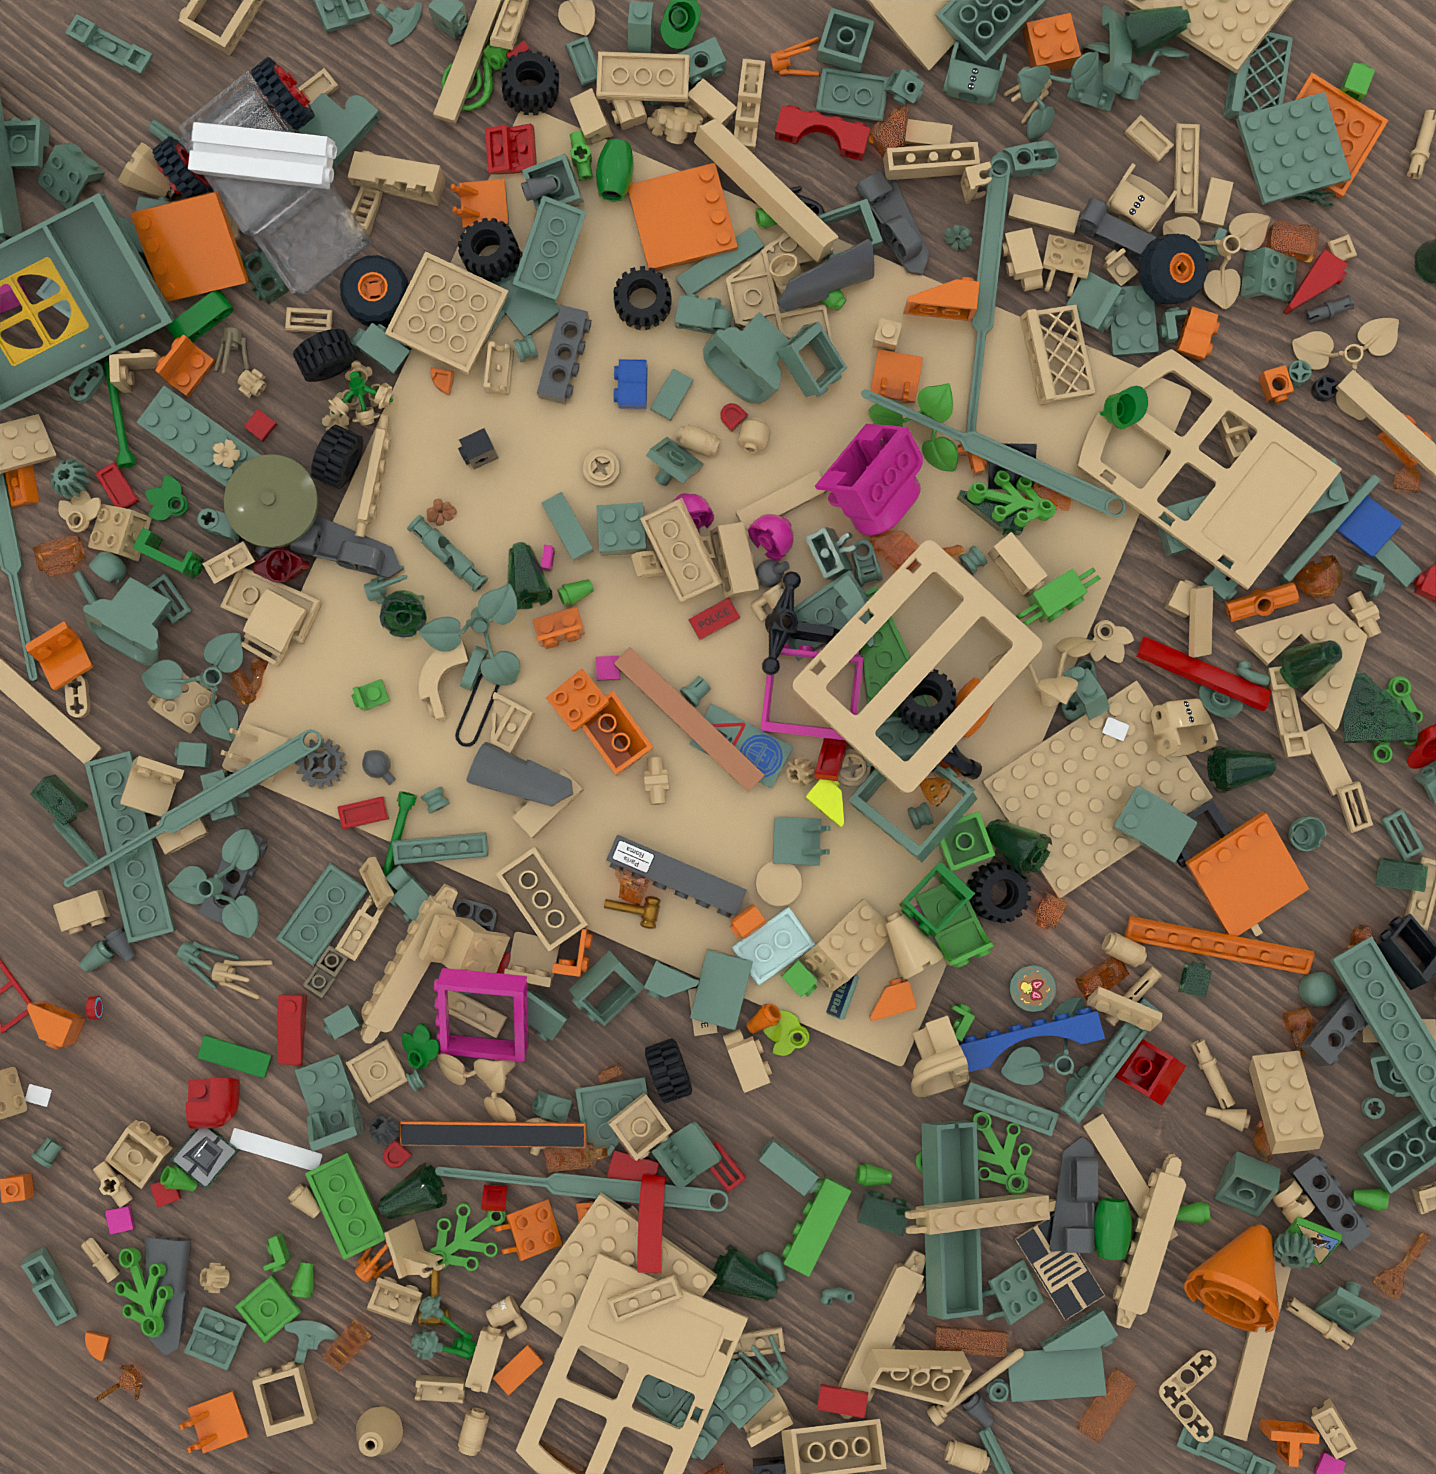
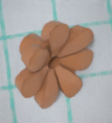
M435 499L433 507L427 509V520L429 522L436 520V525L440 526L444 524V519L447 521L452 520V515H455L457 510L450 502L443 503L441 499Z

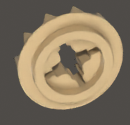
M598 449L586 456L583 462V473L586 479L593 485L603 487L612 484L618 477L620 465L617 457L612 452ZM596 460L602 465H608L605 468L606 476L601 471L594 473L597 470Z
M855 749L846 750L838 779L839 782L846 786L860 785L870 774L871 767H867L865 758ZM849 758L854 765H862V767H858L855 770V778H853L850 771H842V769L849 765Z

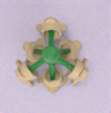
M355 360L351 364V369L345 373L346 379L350 380L349 386L351 390H345L343 393L339 392L332 400L329 399L328 401L331 403L329 408L332 410L331 413L336 414L338 417L341 414L346 417V413L350 410H356V418L352 419L353 422H360L361 425H370L374 423V418L380 416L379 413H374L373 407L379 405L378 408L382 409L389 406L393 402L394 394L391 393L392 387L387 383L382 385L373 384L371 387L366 385L368 376L372 375V368L365 367L360 361ZM367 392L372 407H366L363 396Z

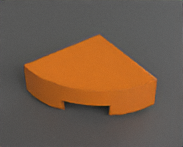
M431 367L430 373L435 386L441 392L450 395L454 371Z
M87 1331L85 1343L89 1353L97 1360L104 1361L111 1336Z

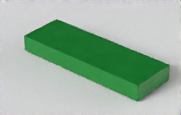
M204 1035L197 1058L266 1078L273 1055Z

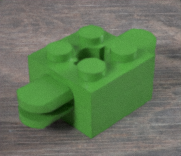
M1093 567L1077 576L1072 568L1030 595L1026 599L1030 607L1016 615V617L1020 620L1034 611L1035 615L1024 621L1023 624L1028 626L1037 619L1041 623L1045 620H1048L1050 623L1065 613L1064 608L1067 607L1068 610H1071L1084 601L1082 596L1088 592L1086 588L1101 578L1097 575L1085 584H1082L1081 581L1096 572Z

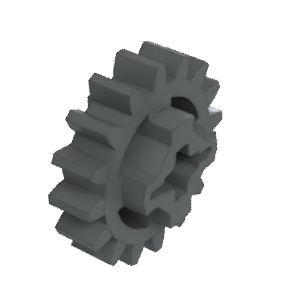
M312 739L309 740V748H313L318 744ZM323 739L320 747L327 748V751L325 750L323 753L314 751L300 761L295 762L296 765L300 766L296 773L304 774L301 780L303 782L310 780L309 786L314 787L316 783L320 789H323L324 783L328 787H332V780L339 782L338 774H345L341 766L347 765V762L342 761L341 758L346 754L344 752L338 753L341 746L336 744L332 747L333 741L330 739L327 740L326 744ZM307 757L309 758V767H308V768L306 767ZM334 758L336 760L335 769L332 768V760ZM318 759L324 760V768L317 767L319 765ZM319 773H324L328 776L322 779L314 778Z

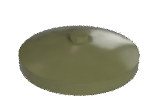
M261 455L243 463L230 477L224 494V509L232 528L249 543L264 548H280L298 541L313 525L319 507L318 490L311 475L299 463L281 455Z

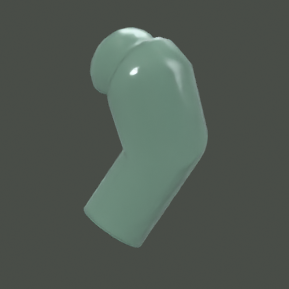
M1239 661L1238 668H1236L1238 675L1251 683L1263 686L1269 684V675L1250 670L1251 663L1248 661Z
M764 1252L758 1255L757 1263L760 1266L773 1270L775 1282L787 1279L782 1259L771 1252Z
M842 1287L825 1288L820 1293L822 1294L820 1302L826 1305H831L833 1298L847 1303H851L854 1300V1293Z

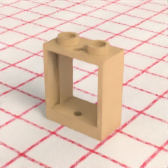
M1012 532L997 543L988 553L1022 596L1028 592L1032 595L1045 584L1043 579L1047 576V573Z
M295 1361L282 1364L281 1369L273 1371L272 1368L261 1370L252 1380L267 1437L313 1424L317 1419L302 1363L295 1364ZM294 1375L304 1412L273 1421L263 1384Z

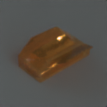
M79 536L58 538L41 543L33 548L39 571H44L49 577L72 571L78 561L85 559Z
M616 867L615 876L620 883L619 898L641 906L649 880L645 878H631Z

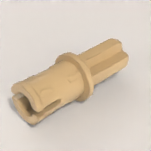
M89 1238L81 1245V1248L94 1263L92 1266L97 1267L107 1280V1283L120 1274L109 1260V1254L105 1255L93 1238Z

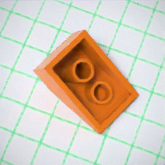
M962 277L909 296L903 314L972 321L977 310L980 282L974 281L970 277Z

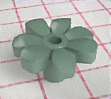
M954 225L953 229L947 228L944 233L946 236L944 238L947 244L952 243L950 248L954 251H957L959 247L963 251L967 250L973 242V238L969 237L970 230L965 226Z

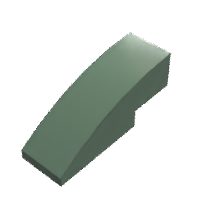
M562 492L542 502L573 562L594 552Z
M847 574L834 585V588L848 604L841 611L850 621L866 604V601L852 577ZM867 610L859 619L864 624L871 619L869 611ZM875 634L867 642L870 647L875 645Z
M46 1247L25 1256L21 1267L33 1284L32 1291L55 1326L76 1317L78 1312L73 1299Z

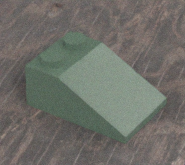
M1137 785L1112 829L1175 863L1198 822L1160 797Z

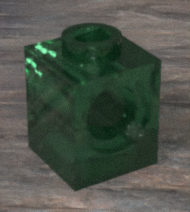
M1192 961L1191 965L1184 964L1178 992L1206 998L1212 970L1205 969L1206 964Z

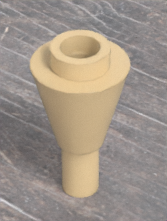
M1207 1106L1205 1115L1218 1118L1220 1121L1241 1132L1243 1128L1248 1129L1251 1115L1247 1114V1109L1221 1110Z

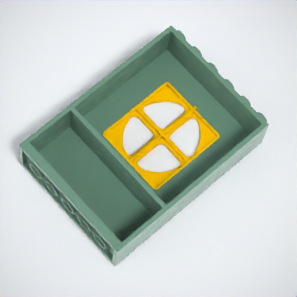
M100 192L0 244V287L4 284L10 285L22 305L20 313L0 322V410L162 328L175 319L172 310L105 192ZM21 275L45 276L55 281L59 285L60 291L37 304H31L17 280ZM61 300H67L71 307L69 323L60 337L52 339L39 319L38 313ZM144 314L146 318L141 319L140 315ZM25 319H29L41 337L43 345L32 349L19 348L5 342L1 337V332ZM122 324L125 326L123 329L119 327Z

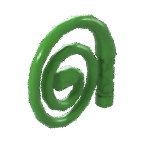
M486 56L482 58L484 68L483 95L477 102L463 105L461 110L471 111L482 107L489 100L493 92L492 66ZM453 63L444 71L441 81L442 90ZM478 68L475 73L477 84L474 90L467 94L466 99L476 95L482 86V77Z

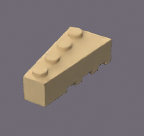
M354 151L348 173L351 185L365 186L382 191L383 193L438 207L446 182L440 165L375 155L369 151Z
M871 1349L861 1366L869 1387L951 1407L972 1371L963 1351Z

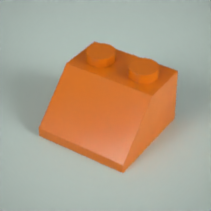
M45 1001L28 1003L27 1006L38 1037L46 1041V1046L59 1049L60 1047L66 1048L76 1044L86 1020L85 1017Z

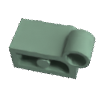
M686 293L685 296L679 295L674 321L675 328L714 335L717 330L721 329L724 331L730 327L732 312L725 310V305H721L720 299L709 297L708 300L700 299L698 295Z
M371 323L366 331L359 328L350 339L353 347L394 376L410 353L407 349L408 346L386 336L387 328L381 324L376 326Z
M1081 660L1075 667L1063 672L1064 677L1077 680L1078 688L1072 695L1089 720L1110 710L1106 694L1096 681L1097 673L1091 660Z
M399 864L386 876V879L392 885L391 889L394 893L390 903L395 907L399 905L404 911L403 917L411 923L417 919L422 902L427 900L430 894L409 871H406Z

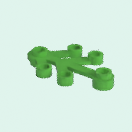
M998 471L994 481L1007 494L989 490L982 482L972 484L967 492L968 499L973 503H982L987 498L1008 504L995 507L992 517L996 521H1004L1007 516L1022 508L1031 510L1029 512L1019 511L1014 522L1019 527L1027 526L1028 522L1036 518L1041 521H1047L1056 513L1054 504L1047 499H1041L1031 488L1032 481L1022 476L1019 478L1016 487L1019 491L1024 492L1030 500L1024 499L1009 482L1010 475L1006 471Z
M1402 676L1392 678L1388 683L1387 690L1374 697H1366L1362 702L1363 708L1371 711L1376 709L1379 703L1391 698L1389 707L1368 719H1360L1356 723L1357 730L1365 733L1369 732L1376 724L1385 720L1379 744L1371 752L1372 759L1380 764L1386 763L1392 758L1393 752L1389 747L1395 724L1401 733L1403 745L1411 746L1417 741L1416 734L1411 732L1399 711L1400 703L1402 702L1408 711L1407 720L1409 723H1420L1423 719L1422 712L1417 710L1409 695L1411 683ZM1397 684L1402 686L1401 692L1396 691L1395 686ZM1369 699L1374 703L1372 708L1367 705ZM1412 713L1418 715L1417 721L1412 719ZM1363 721L1368 725L1366 730L1361 728ZM1406 735L1412 737L1411 743L1406 741ZM1379 750L1384 753L1382 759L1377 756Z
M983 1111L976 1112L972 1117V1121L977 1122L978 1117H985L984 1124L979 1125L977 1123V1130L983 1132L994 1152L992 1154L978 1149V1160L1002 1166L1006 1173L1005 1175L992 1172L987 1166H980L978 1168V1178L982 1181L991 1180L1005 1184L1006 1189L1014 1195L1024 1193L1028 1188V1178L1024 1172L1028 1157L1032 1154V1147L1028 1143L1019 1144L1017 1147L1019 1158L1015 1170L1010 1162L1016 1137L1021 1131L1020 1126L1013 1122L1006 1125L1007 1136L1004 1148H1002L990 1127L992 1124L990 1115ZM1012 1125L1017 1127V1132L1014 1134L1009 1132V1128ZM1023 1146H1028L1029 1151L1027 1154L1021 1153ZM986 1169L988 1170V1175L983 1178L980 1176V1172ZM1018 1178L1020 1179V1184L1015 1187L1012 1185V1181Z
M461 1203L456 1209L458 1219L454 1241L446 1246L447 1233L452 1226V1221L448 1217H442L437 1222L439 1230L437 1244L431 1248L429 1253L441 1254L443 1261L438 1262V1264H445L444 1268L451 1264L463 1266L468 1271L476 1270L479 1266V1259L476 1256L471 1255L466 1258L452 1254L458 1249L483 1252L488 1257L495 1256L499 1249L497 1243L493 1241L484 1243L472 1241V1239L492 1224H502L506 1219V1209L505 1212L488 1211L486 1218L465 1232L471 1207L467 1203ZM462 1206L468 1209V1213L465 1215L460 1213L459 1209ZM493 1212H499L501 1218L495 1220L492 1217ZM443 1220L447 1221L449 1224L448 1228L446 1229L442 1228L440 1225L441 1221ZM493 1245L495 1252L489 1253L487 1246ZM468 1260H475L476 1266L470 1267Z
M134 1247L123 1249L119 1254V1262L125 1268L130 1267L137 1291L132 1288L129 1281L125 1280L116 1284V1294L125 1296L138 1303L144 1310V1313L140 1312L136 1303L126 1304L122 1309L123 1316L140 1323L142 1332L146 1336L158 1337L164 1330L162 1313L166 1301L173 1297L171 1286L159 1287L157 1290L158 1298L153 1308L152 1299L158 1279L165 1275L166 1267L163 1263L152 1264L149 1269L150 1275L146 1285L139 1266L141 1261L140 1251Z

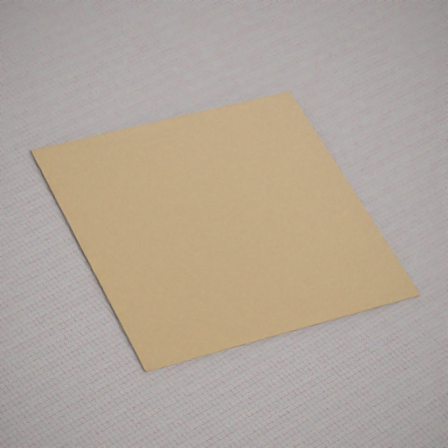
M520 111L513 127L530 123L534 126L537 164L566 154L584 203L573 207L587 211L557 301H555L559 307L565 305L588 311L589 319L592 320L590 331L585 333L583 341L586 342L584 353L578 356L577 363L580 364L578 375L572 378L571 385L574 386L571 399L567 398L564 405L541 399L537 395L558 315L531 335L538 357L526 358L524 362H520L513 340H523L525 338L509 317L505 315L481 350L469 375L411 348L391 392L394 394L393 402L386 406L382 412L383 415L390 417L387 433L389 438H391V446L384 456V460L387 463L385 473L380 475L379 482L382 483L381 493L375 499L374 505H377L376 516L374 519L371 518V523L366 526L365 536L391 546L399 565L404 566L402 571L390 579L383 580L384 582L407 575V579L387 586V594L384 597L423 595L424 599L383 602L377 604L376 600L369 601L364 584L380 576L343 568L334 561L316 557L301 592L321 600L322 604L304 643L291 639L288 645L289 648L279 666L268 663L238 730L242 731L244 723L287 737L289 740L306 730H316L321 734L325 744L330 739L333 741L332 747L336 744L341 746L338 753L344 752L346 754L341 758L342 761L347 762V765L341 766L345 774L339 773L340 781L332 780V787H328L324 783L323 789H320L317 783L314 787L309 786L310 780L303 782L301 779L304 774L296 773L300 766L294 763L278 772L273 782L265 780L259 785L339 820L338 806L384 796L389 819L358 826L357 828L389 842L392 838L400 808L397 801L399 791L417 795L416 803L408 811L401 839L486 832L487 857L434 862L507 894L509 893L496 876V873L533 847H537L588 921L589 925L585 927L586 929L697 978L701 976L708 949L738 957L732 946L741 941L743 937L740 936L737 939L729 927L732 925L730 920L735 915L731 914V917L728 918L717 913L719 909L710 905L707 909L695 904L697 899L688 896L686 900L674 895L675 890L670 887L662 890L653 886L654 881L645 877L644 881L632 877V871L624 868L620 872L609 867L611 862L606 860L617 835L747 889L737 915L754 904L766 922H768L789 907L815 944L830 932L862 899H865L888 922L887 917L897 911L902 913V907L899 904L940 861L945 865L944 859L937 845L921 863L854 808L849 799L862 784L846 786L839 782L838 788L842 790L844 825L841 828L805 799L806 795L820 779H815L813 775V782L799 787L798 783H792L788 779L787 769L790 767L788 762L804 756L805 760L812 761L816 769L824 738L764 731L789 744L793 749L772 789L758 782L750 792H747L711 756L689 745L692 738L623 672L620 671V680L597 681L596 657H620L631 647L683 698L684 696L680 690L683 687L686 688L696 677L700 676L703 678L711 690L699 700V705L694 707L703 717L710 705L713 704L761 730L767 674L762 670V662L769 656V633L765 627V619L763 621L759 620L751 608V604L772 587H765L759 583V589L751 594L730 597L740 619L699 640L688 619L727 599L725 598L722 583L680 603L667 575L646 578V576L637 577L631 557L632 554L601 556L596 506L643 502L644 516L672 503L680 494H697L706 499L714 514V521L707 529L705 525L698 529L700 537L710 536L712 543L710 535L712 529L719 525L740 522L736 515L737 511L816 470L819 471L822 477L866 423L874 424L868 410L876 403L863 398L861 392L864 389L871 391L877 351L879 349L872 347L880 318L902 323L895 352L923 357L916 402L907 401L906 403L902 402V400L887 399L918 412L921 409L918 405L917 397L923 388L950 383L953 396V411L951 417L941 423L966 433L977 332L972 326V321L903 314L909 296L942 285V283L924 275L908 273L903 266L874 254L873 279L840 289L847 301L839 311L836 308L830 309L826 306L834 347L847 366V369L840 374L842 376L841 379L827 386L828 391L819 397H816V395L805 397L785 363L780 358L777 362L781 370L780 388L767 401L761 404L744 401L711 372L704 361L703 348L713 334L675 328L674 321L679 295L685 296V292L676 281V277L702 260L655 271L656 274L661 272L663 279L666 278L669 283L672 298L671 310L669 314H666L664 322L662 320L659 321V326L657 327L654 324L650 325L648 330H645V326H641V330L635 329V325L629 327L626 321H622L616 312L613 298L614 287H617L616 281L618 278L622 279V274L625 271L629 274L631 273L630 268L635 267L636 270H640V266H645V270H648L628 192L623 200L617 202L604 200L598 193L596 184L597 162L608 140L603 139L597 143H591L590 138L586 139L584 136L586 146H589L592 162L590 166L593 178L580 181L577 167L573 166L570 150H572L570 134L582 131V129L541 111L538 112V115L534 116L533 113H529L528 116L524 115L523 111ZM632 151L634 170L631 184L679 172V170ZM583 153L578 154L580 159L584 158ZM523 173L491 174L488 180L505 179L509 225L506 226L511 228L519 248L526 246L537 210L532 200L526 201L521 183L526 182ZM723 190L735 238L752 227L765 248L785 232L778 224L766 229L758 227L755 211L761 207L756 203ZM838 239L833 242V254L848 250L854 245ZM499 245L485 247L479 256H489L495 253ZM457 247L451 264L467 271L459 255V247ZM761 251L695 295H698L700 299L706 300L709 297L720 299L721 305H725V310L732 312L726 278L733 272L738 271L743 264L753 259ZM822 258L818 263L815 261V263L800 266L801 270L805 273L826 262L827 259L823 260ZM773 280L776 297L778 301L782 295L779 293L776 283ZM639 288L629 297V302L637 308L650 307L656 300V294L647 288ZM819 301V302H815V303H812V304H809V305H806V306H803V307H800V308H797V309H794V310H791V311L800 310V309H805V308L814 307V306H819V305H824V304H822V303ZM779 306L780 314L785 313L786 311ZM995 306L993 328L986 334L976 432L1000 443L1037 444V460L1112 493L1077 468L1088 431L1107 397L1135 372L1138 367L1085 345L1096 393L1094 395L1039 405L1021 319L1019 316ZM732 313L730 327H735L742 331L744 328L735 325ZM570 329L565 333V336L568 338H573L577 335V331L574 329ZM1051 330L1060 339L1063 337V335ZM1049 336L1044 341L1045 347L1052 352L1058 344ZM1066 337L1064 340L1073 348L1077 345V341ZM488 342H495L498 346L508 344L511 349H514L509 395L486 393L484 389ZM805 345L798 352L815 381L827 371L812 346ZM1060 346L1055 354L1066 361L1071 352ZM563 351L559 355V358L562 360H567L571 357L569 351ZM1073 355L1069 364L1080 370L1082 361ZM1053 358L1049 363L1050 369L1057 374L1063 366ZM619 359L647 360V409H619L618 402H614V388H618V380H614V366H619ZM431 367L454 371L450 395L441 392L435 386L430 373ZM1065 368L1060 376L1071 383L1076 374ZM675 369L693 379V383L670 421L650 408L671 371ZM557 373L554 375L553 380L561 382L565 379L566 375ZM1078 377L1074 386L1081 391L1088 390L1086 381ZM1160 378L1145 389L1148 396L1146 413L1175 432L1190 398L1191 391L1169 380ZM1058 380L1054 385L1056 395L1064 394L1068 388ZM735 403L748 414L744 421L757 417L767 423L770 428V436L767 447L764 450L757 451L755 454L744 451L743 447L738 443L742 423L731 432L721 421L720 413L726 404ZM910 420L903 423V427L909 428L923 457L922 467L916 475L921 491L915 503L893 528L877 535H863L859 533L850 518L844 514L841 507L832 506L829 503L828 496L832 491H827L780 516L781 518L785 517L791 523L794 542L789 552L778 562L787 561L790 568L784 571V575L787 572L793 571L797 572L801 577L799 587L794 589V606H797L834 581L824 579L806 541L807 536L824 527L833 528L839 540L846 533L852 534L853 537L848 539L842 547H850L859 540H867L872 544L883 580L864 583V586H861L864 591L878 586L880 589L926 540L936 542L963 568L964 566L958 557L962 554H967L969 548L974 545L981 551L988 563L985 566L978 567L977 572L970 575L1015 616L1030 607L1026 600L1030 593L1028 592L1022 596L988 555L990 550L1009 533L1012 532L1047 573V576L1043 579L1045 584L1042 587L1072 568L1077 576H1080L1094 567L1096 572L1081 581L1082 584H1085L1097 575L1101 579L1086 588L1088 592L1082 596L1084 601L1071 610H1068L1067 607L1064 608L1065 613L1050 623L1048 620L1041 623L1037 619L1027 626L1042 641L1041 651L1030 662L1038 680L1041 681L1047 678H1057L1063 653L1057 649V644L1061 640L1068 637L1087 638L1140 512L1126 503L1125 512L1119 517H1112L1035 482L1033 490L1041 499H1047L1054 504L1056 508L1055 515L1047 521H1041L1036 518L1028 522L1027 526L1019 527L1014 522L1019 511H1031L1022 508L1007 516L1004 521H996L992 517L995 507L1008 504L987 498L982 503L977 504L971 502L967 497L970 486L976 482H982L988 489L989 461L986 460L987 467H984V472L977 476L972 475L968 454L958 456L957 469L955 471H942L933 467L925 459L922 451L923 443L931 440L933 429ZM689 424L711 434L713 433L717 435L716 438L721 439L714 456L709 455L708 457L682 447L704 464L700 471L684 484L674 477L671 478L667 486H663L655 480L661 467L646 455L652 447L666 437H669L679 445L680 440L676 438L681 426L686 427ZM1114 425L1106 440L1100 460L1134 486L1141 489L1159 469L1167 448L1134 425L1122 430ZM376 428L333 520L334 523L355 532ZM485 428L499 458L474 470L471 464L466 465L458 450L462 446L459 439ZM938 431L936 432V439L938 437H946L957 448L961 444L960 441ZM598 449L612 452L617 457L620 465L618 477L612 484L603 487L593 485L586 479L583 473V462L586 456ZM596 460L597 470L594 473L601 471L606 476L605 468L608 465H602ZM1106 471L1101 475V477L1113 484L1115 480L1113 476ZM989 489L1007 494L1004 489ZM1016 489L1024 499L1030 500L1024 492ZM561 492L594 552L575 562L570 557L542 505V502ZM435 499H441L443 503L450 502L457 510V513L452 515V520L447 521L444 519V524L440 526L436 525V520L433 522L427 520V509L433 507ZM1113 499L1108 504V510L1112 514H1117L1122 509V503L1118 499ZM421 515L424 517V521L433 529L436 528L460 552L474 563V567L483 576L486 575L489 578L480 590L475 593L464 579H459L442 561L433 555L421 543L422 540L418 536L407 530L410 523L417 516ZM646 533L647 551H653L655 549ZM749 536L748 544L754 555L753 565L756 573L759 564L770 558L764 555L768 551L761 544L757 548ZM544 544L552 545L555 549L551 572L541 569ZM861 545L858 546L856 553L860 557H866L868 549ZM846 552L849 562L853 568L851 572L857 580L851 552ZM714 558L712 562L720 576L717 560ZM914 560L907 570L913 574L920 565ZM934 573L930 574L892 615L910 657L915 654L962 603V598ZM589 579L594 592L572 606H564L557 589L562 588L564 584ZM506 584H511L517 598L516 616L510 623L505 625H499L494 620L489 622L488 634L494 656L500 651H509L515 654L520 662V672L516 682L511 685H500L497 693L534 713L513 755L525 761L528 759L552 771L564 769L584 789L534 838H531L512 818L516 814L514 812L515 808L523 801L527 804L530 800L473 785L466 780L479 748L485 742L492 744L490 742L493 727L491 720L494 709L493 701L475 744L464 747L456 741V730L472 691L460 687L467 665L451 670L442 681L441 697L447 719L438 721L435 719V716L431 717L427 705L431 701H422L419 695V678L422 668L428 658L436 651L420 636L419 630L428 622L440 617L458 619L461 630L465 626L466 620L471 619V612L474 608L478 607V601L482 595L491 590L501 588ZM768 603L762 607L767 616L773 611ZM577 606L585 634L581 635V639L573 642H568V640L559 641L558 646L546 649L545 646L541 647L536 639L537 634L532 619ZM1032 611L1028 615L1021 618L1020 621L1023 623L1030 617L1034 616L1035 612ZM979 618L931 672L936 669L939 670L938 674H946L947 680H952L953 688H956L957 695L972 678L975 677L982 680L992 669L991 667L988 668L989 663L997 656L1007 653L1011 648V643L984 618ZM469 626L466 632L460 635L461 639L465 642L469 659L476 646L488 650L483 632L478 633ZM824 643L822 646H820L814 651L821 652L822 648H824L827 644ZM272 654V656H271V658L274 659V660H275L276 657H277V656L274 655V654ZM779 655L777 660L780 663V669L774 675L769 721L832 728L792 690L793 680L814 658L804 657L798 661L795 656ZM1068 655L1065 658L1063 672L1073 668L1078 657ZM819 661L811 671L818 676L825 666ZM848 662L827 684L826 689L850 711L855 663ZM863 666L857 715L867 705ZM1027 668L995 700L982 726L968 739L962 737L956 743L958 749L965 757L981 764L982 772L980 776L972 780L963 776L960 771L945 762L940 761L939 763L944 769L946 767L952 769L958 775L956 779L961 783L965 780L975 789L973 792L977 800L963 816L980 812L994 853L1008 822L981 781L1040 744L1058 706H1044L1041 704V692L1036 690L1034 679ZM580 669L585 671L604 696L612 690L654 747L618 776L611 770L582 727L573 732L546 699L548 695ZM484 676L481 678L459 732V739L463 743H470L474 740L496 687V684L489 682ZM382 679L390 702L367 711L361 710L360 707L356 708L351 696L355 694L353 688ZM928 695L932 705H936L938 701L934 697ZM309 733L305 736L304 742L306 746H310L309 740L311 739L318 743L319 738L315 733ZM235 735L228 752H235L240 736ZM848 743L846 750L854 748ZM319 748L316 750V752L323 753L325 750L327 751L328 749ZM380 750L388 755L391 761L389 772L396 778L392 784L389 785L382 777L372 778L364 772L362 761L365 752ZM226 756L222 767L227 771L235 773L238 770L228 767L231 758ZM307 757V760H306V767H307V768L309 767V758H308V757ZM662 757L663 770L667 769L669 790H665V804L651 805L650 792L645 791L644 771H648L647 758ZM335 758L332 760L333 769H335L336 766ZM849 758V765L842 769V771H850L853 778H855V770L858 767H862V765H854ZM318 759L319 765L317 767L324 768V760ZM870 766L871 769L869 776L876 769L874 766ZM932 772L928 774L913 792L908 794L902 793L886 779L866 803L917 845L921 846L933 832L932 828L941 823L963 796ZM319 773L314 778L322 779L328 776L324 773ZM442 787L444 790L443 795L449 800L450 804L429 814L427 810L428 805L422 800L421 796L431 790ZM926 802L933 819V824H924L920 829L915 830L908 813V808H917L921 803ZM774 817L821 819V825H829L830 831L820 834V849H830V854L820 856V866L794 865L801 874L802 887L800 894L796 900L788 905L779 907L769 905L759 896L755 882L762 866L773 861ZM993 857L952 872L970 888L971 885L967 883L969 879L973 880L972 873L974 871L979 872L978 867L981 865L987 866V863H990ZM934 876L917 895L942 884V882ZM648 896H654L661 900L657 922H655L656 928L646 929L640 925L642 921L641 915L604 908L606 899L644 906V903H646L645 898ZM915 897L909 902L914 907L919 905ZM929 935L928 938H929V939L937 946V948L939 949V947H938V945H937V943H936L934 937H932L931 935ZM890 939L856 973L859 979L843 1020L826 1013L833 992L824 988L813 972L810 973L818 980L815 983L817 989L808 997L805 994L800 997L781 977L797 960L804 966L801 960L803 955L759 986L750 974L744 996L745 999L761 1006L772 1003L779 1011L786 1010L794 1013L799 1018V1022L897 1066H903L915 1040L913 1033L919 1031L947 964L944 958H942L932 966L930 964L924 968L925 970L907 979H903V981L908 980L910 982L917 1008L876 1021H871L869 1014L883 988L890 985V980L902 977Z

